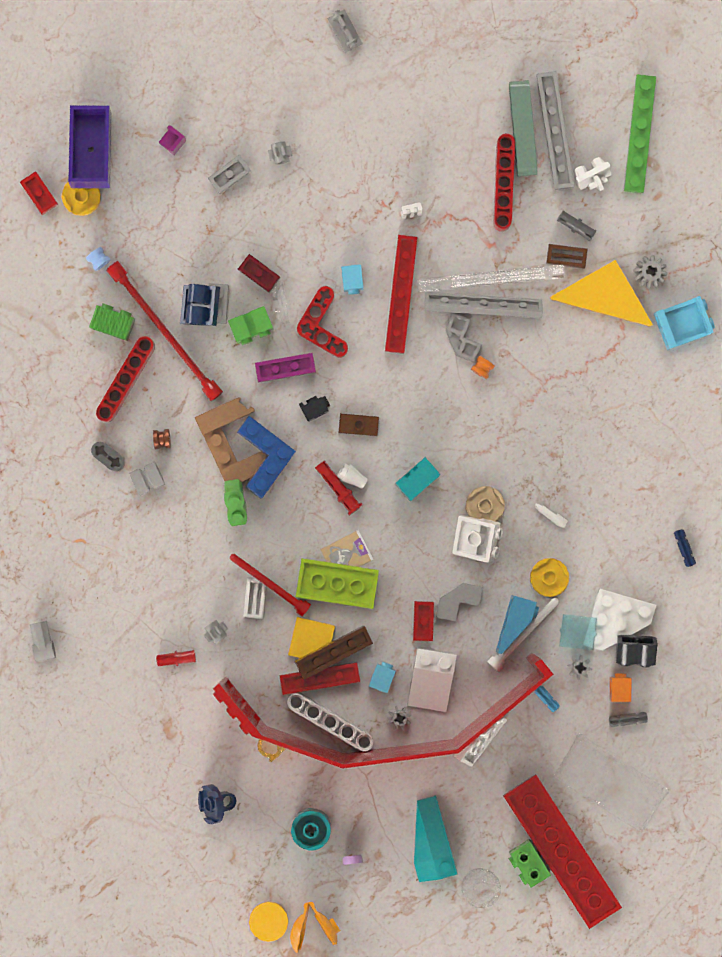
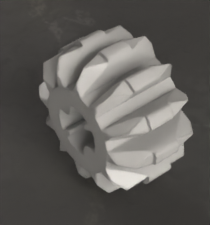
M651 255L650 261L644 256L643 262L638 261L636 263L640 268H635L634 272L640 274L635 276V280L642 279L639 283L640 286L647 282L646 287L650 289L651 284L657 288L659 286L658 282L664 283L665 280L661 276H667L668 273L662 271V269L667 267L666 264L659 265L662 261L661 258L655 262L654 255ZM648 267L650 268V270L654 269L655 273L653 274V277L651 274L647 275L646 272L649 270Z

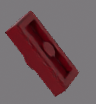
M248 254L237 269L268 293H270L281 278L250 254Z

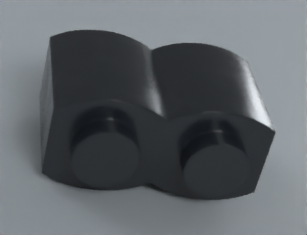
M618 635L615 655L616 663L622 666L637 664L644 668L656 665L657 638L652 636Z

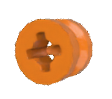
M478 356L477 363L472 366L471 370L482 378L487 379L490 370H493L495 365L485 358Z

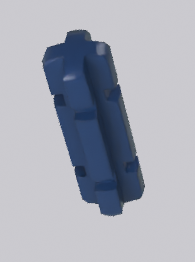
M684 529L675 531L674 536L678 540L677 544L682 557H684L685 566L691 567L695 565L696 561L691 555L693 553L688 539L685 538Z

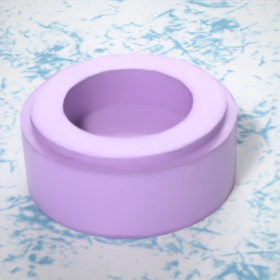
M361 855L343 857V865L363 863Z

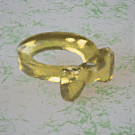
M259 739L257 744L260 754L269 758V762H273L286 750L283 747L277 746L278 751L275 754H270L263 751V740Z

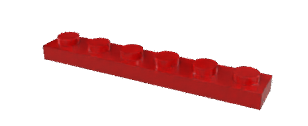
M398 235L385 352L400 354L405 352L418 238L415 236Z

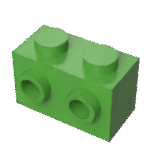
M529 839L509 851L511 857L508 859L514 868L518 867L521 874H519V877L524 885L529 884L532 888L551 876Z

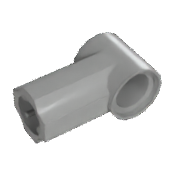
M47 621L30 624L35 661L39 662L56 658L55 647L50 638Z

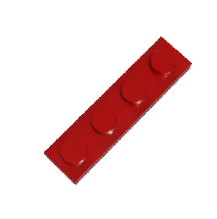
M357 662L327 667L305 680L302 679L299 672L279 675L283 695L360 682Z

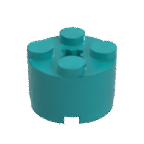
M308 808L299 812L295 816L291 827V835L294 842L299 847L308 851L322 848L329 840L331 834L329 818L323 811L315 808ZM308 825L316 827L313 834L310 831H306Z

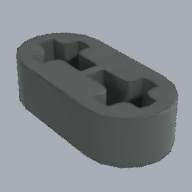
M104 442L93 444L91 453L98 461L112 471L123 469L125 460L119 453ZM104 446L103 450L108 455L106 457L102 454L97 455L96 447ZM110 456L113 459L119 458V463L121 465L119 467L115 466L113 468V463L108 458Z

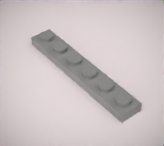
M556 71L538 73L536 77L554 190L573 188L574 180Z
M425 292L424 311L542 318L543 304L542 299Z

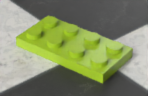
M301 558L295 597L373 609L379 570Z

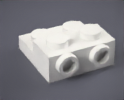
M460 515L458 517L452 554L487 563L494 561V558L496 559L499 555V547H496L497 540L501 539L503 529L500 528V522Z

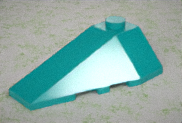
M436 795L417 800L414 866L419 882L440 880L458 875Z

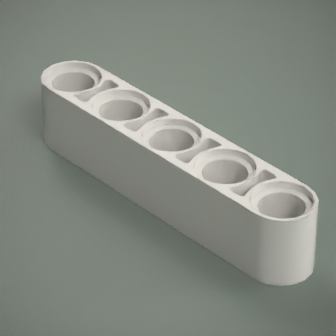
M293 693L289 696L287 701L288 707L295 713L360 751H368L372 748L373 738L366 731L301 693ZM293 697L301 698L302 705L294 707L291 704V699ZM310 707L318 708V716L311 717L308 714V709ZM327 717L335 718L336 724L333 727H328L325 724ZM344 727L352 728L353 734L350 737H345L342 734ZM361 737L369 738L370 744L367 747H362L359 744Z

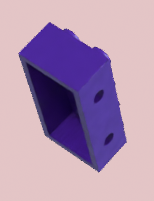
M70 105L68 182L71 188H110L112 115L110 106ZM89 148L94 149L93 152H89L88 150Z

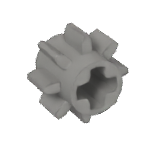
M284 141L271 144L272 149L268 150L270 161L274 160L276 165L289 162V157L292 156L291 146H286Z
M215 620L204 628L207 631L204 636L208 642L213 640L217 644L227 637L225 631L228 628L224 622L219 624Z
M580 655L579 660L572 657V665H567L569 668H572L570 675L577 674V680H580L581 675L588 678L586 673L588 670H592L587 665L590 660L588 659L584 662L582 655ZM579 662L585 666L584 670L582 669L580 673L575 669V665H579Z
M395 706L396 711L394 713L388 712L392 716L388 723H394V730L397 726H401V729L404 730L405 724H411L407 720L411 713H405L406 707L398 710V707ZM397 713H400L401 716L405 715L402 723L394 720L397 717Z

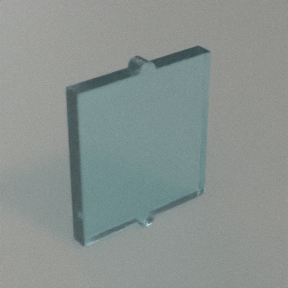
M563 614L562 628L559 629L561 632L559 646L594 650L595 636H597V618Z

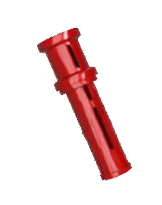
M325 460L315 467L338 496L337 501L341 502L348 510L347 514L349 516L363 506L352 495L353 491L343 485Z

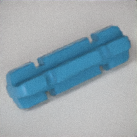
M539 686L535 690V694L545 705H548L547 707L551 712H555L560 707L558 702L553 700V697L543 686Z

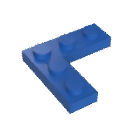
M248 416L237 433L265 453L267 457L248 482L246 488L262 499L296 451L252 417Z

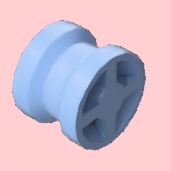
M102 247L95 249L86 257L87 261L93 264L95 271L103 268L111 260L108 256H105Z

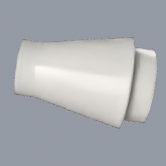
M346 463L341 467L337 475L340 481L361 489L368 480L351 464L348 465Z

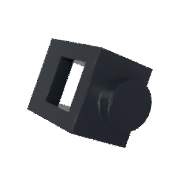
M314 396L306 400V405H303L302 402L299 403L308 422L329 412L327 407L330 404L326 396L320 398Z

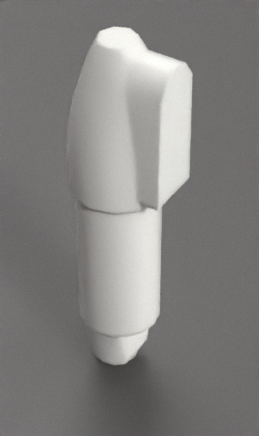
M535 504V508L551 520L552 523L565 528L568 522L559 514H554L544 505Z

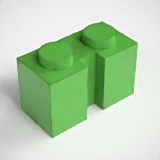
M264 306L228 320L237 344L246 345L253 341L252 338L260 336V338L266 337L273 330Z

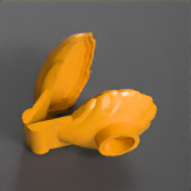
M313 902L304 904V913L296 919L291 929V945L296 953L302 948L309 907L314 911L315 918L333 945H337V933L341 930L333 918L328 920L325 915L318 912Z

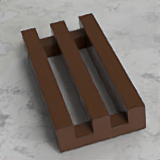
M549 244L546 264L585 269L588 249ZM552 249L583 253V256L553 253ZM551 257L581 260L582 263L551 260Z

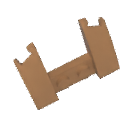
M240 397L194 417L224 481L239 479L241 482L252 478L267 457L261 451L237 462L221 428L255 412L253 407L247 409L239 403Z

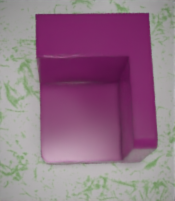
M169 125L167 127L168 131L158 143L175 156L186 142V138Z

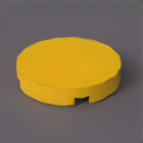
M67 182L62 191L61 198L63 205L69 212L85 216L97 209L100 204L101 193L99 188H71L69 182Z
M545 558L533 566L530 573V582L538 594L545 597H555L567 588L569 572L561 561L554 558Z
M267 901L261 903L250 914V930L255 937L262 941H275L282 937L287 930V913L276 902Z

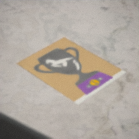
M359 530L320 549L326 562L360 567L373 560Z

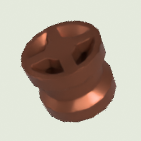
M165 429L162 432L153 430L155 450L161 447L171 448L169 429Z

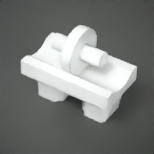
M600 157L591 162L593 169L588 172L584 166L575 169L577 186L580 190L586 187L592 190L597 187L599 191L604 190L602 184L607 182V177L611 175L610 164L608 162L605 163Z

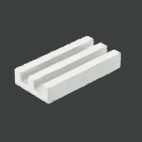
M421 203L402 206V220L406 219L408 214L410 218L414 217L416 212L417 216H420L422 214Z
M247 578L243 617L263 619L266 586L262 583L258 615L256 614L258 584L261 582L257 579ZM252 582L254 583L252 614H248L250 586Z

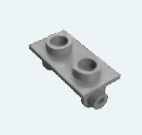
M345 9L342 11L337 10L333 13V16L327 18L345 53L363 44Z

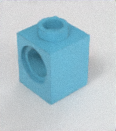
M361 264L342 266L344 292H348V295L359 294L360 290H363Z
M383 661L382 664L377 663L369 687L388 693L396 670L392 669L393 665Z

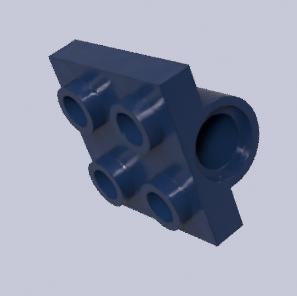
M201 284L184 285L180 324L217 326L220 287Z

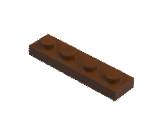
M361 626L294 662L302 679L305 680L370 646L373 642L366 627Z

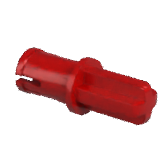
M176 650L175 653L157 655V665L176 664V666H179L182 663L196 662L195 650L177 652Z

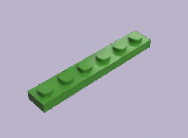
M636 75L624 183L625 192L644 193L656 76Z

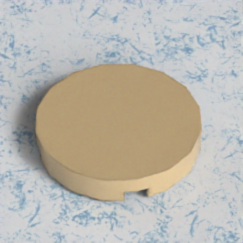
M481 486L469 494L466 500V511L469 517L484 518L497 522L503 515L505 501L497 489L490 486Z

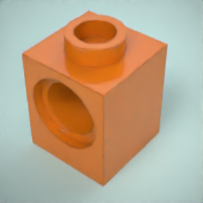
M615 673V677H610V701L631 702L632 678L627 677L626 673Z

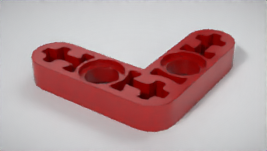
M323 286L319 288L299 321L297 332L301 337L331 355L342 358L348 352L347 343L318 326L334 299L333 289ZM328 290L331 298L324 300L323 304L326 305L324 308L321 304L315 303L317 299L320 302L322 299L320 293ZM312 307H319L321 309L319 317L311 316L310 310ZM309 324V329L313 332L315 328L318 329L313 340L310 338L312 334L309 332L302 333V328H300L302 325ZM321 333L328 336V341L325 344H320L317 341V336ZM334 338L335 341L333 343L338 346L340 343L343 344L345 351L337 354L336 348L333 346L330 349L326 347L331 343V339Z

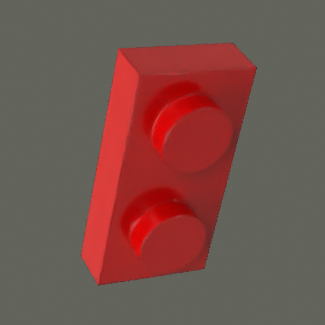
M36 171L20 181L42 215L58 205Z
M414 601L413 641H433L434 602Z

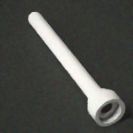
M553 598L502 654L492 656L487 662L499 672L504 667V660L558 605L559 600Z

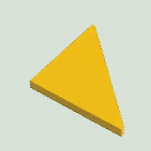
M616 260L550 297L553 301L600 314L617 317L648 327L653 325Z

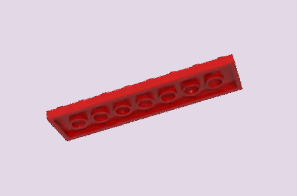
M536 774L503 795L589 929L622 908Z

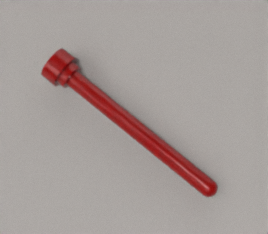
M236 554L230 555L232 562L293 605L298 615L303 617L311 606L309 602L301 599L298 600Z

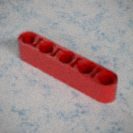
M507 133L500 135L496 144L493 225L496 230L501 232L508 230L512 223L515 139ZM506 139L510 141L511 146L503 148L500 142ZM500 160H509L510 166L507 168L502 167ZM502 178L507 179L509 186H500L499 180ZM506 198L509 204L506 207H502L499 205L498 200ZM505 217L508 224L500 226L497 223V219Z
M142 336L136 341L97 407L96 416L99 420L110 422L117 415L155 350V343L150 337ZM143 341H150L151 346L149 350L143 351L141 349ZM135 357L141 360L137 368L131 366V360ZM128 374L131 380L128 384L124 385L121 383V377ZM114 391H119L121 394L120 399L116 402L112 401L111 394ZM104 408H109L111 411L110 416L105 419L102 418L101 411Z

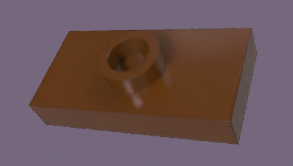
M340 413L338 433L377 436L379 417Z

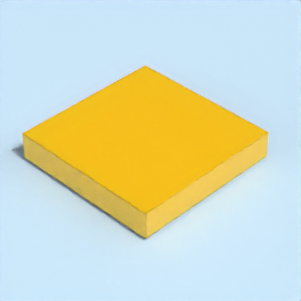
M297 617L288 655L301 658L330 643L335 625Z

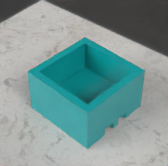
M424 457L400 478L395 485L409 501H412L441 474Z

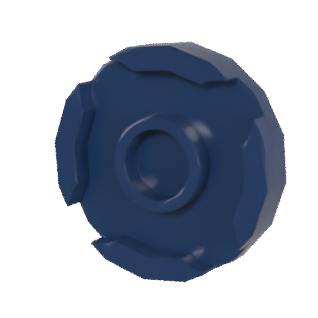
M214 784L202 786L203 791L198 793L200 812L204 811L206 818L203 819L208 824L220 823L224 812L232 810L236 805L237 799L232 793L227 791L220 792ZM226 796H229L230 802L227 806H224L223 800Z

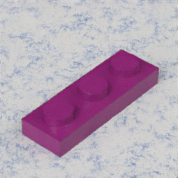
M313 353L255 363L258 383L316 373Z

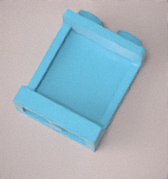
M698 296L654 313L667 350L714 333L715 325L712 318H708L706 313L708 306L705 299H701Z

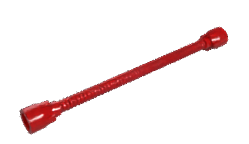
M116 261L106 269L108 274L116 283L119 281L121 285H124L138 305L148 314L147 316L151 318L150 320L154 322L158 330H160L166 340H168L174 350L179 353L180 357L184 359L183 361L187 363L186 365L190 367L191 371L199 379L203 386L202 391L212 402L223 393L221 388L214 380L210 381L209 378L205 377L196 363L191 360L192 358L186 354L187 352L183 350L184 348L180 346L163 322L158 319L159 317L155 315L156 313L152 311L135 287L130 284L131 282L126 276L128 272L121 263Z

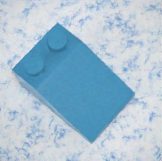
M511 595L496 648L497 653L502 654L531 623L532 618L537 617L539 607L536 606L537 602Z

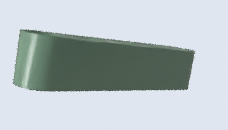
M529 80L509 82L513 137L515 139L517 177L537 175Z

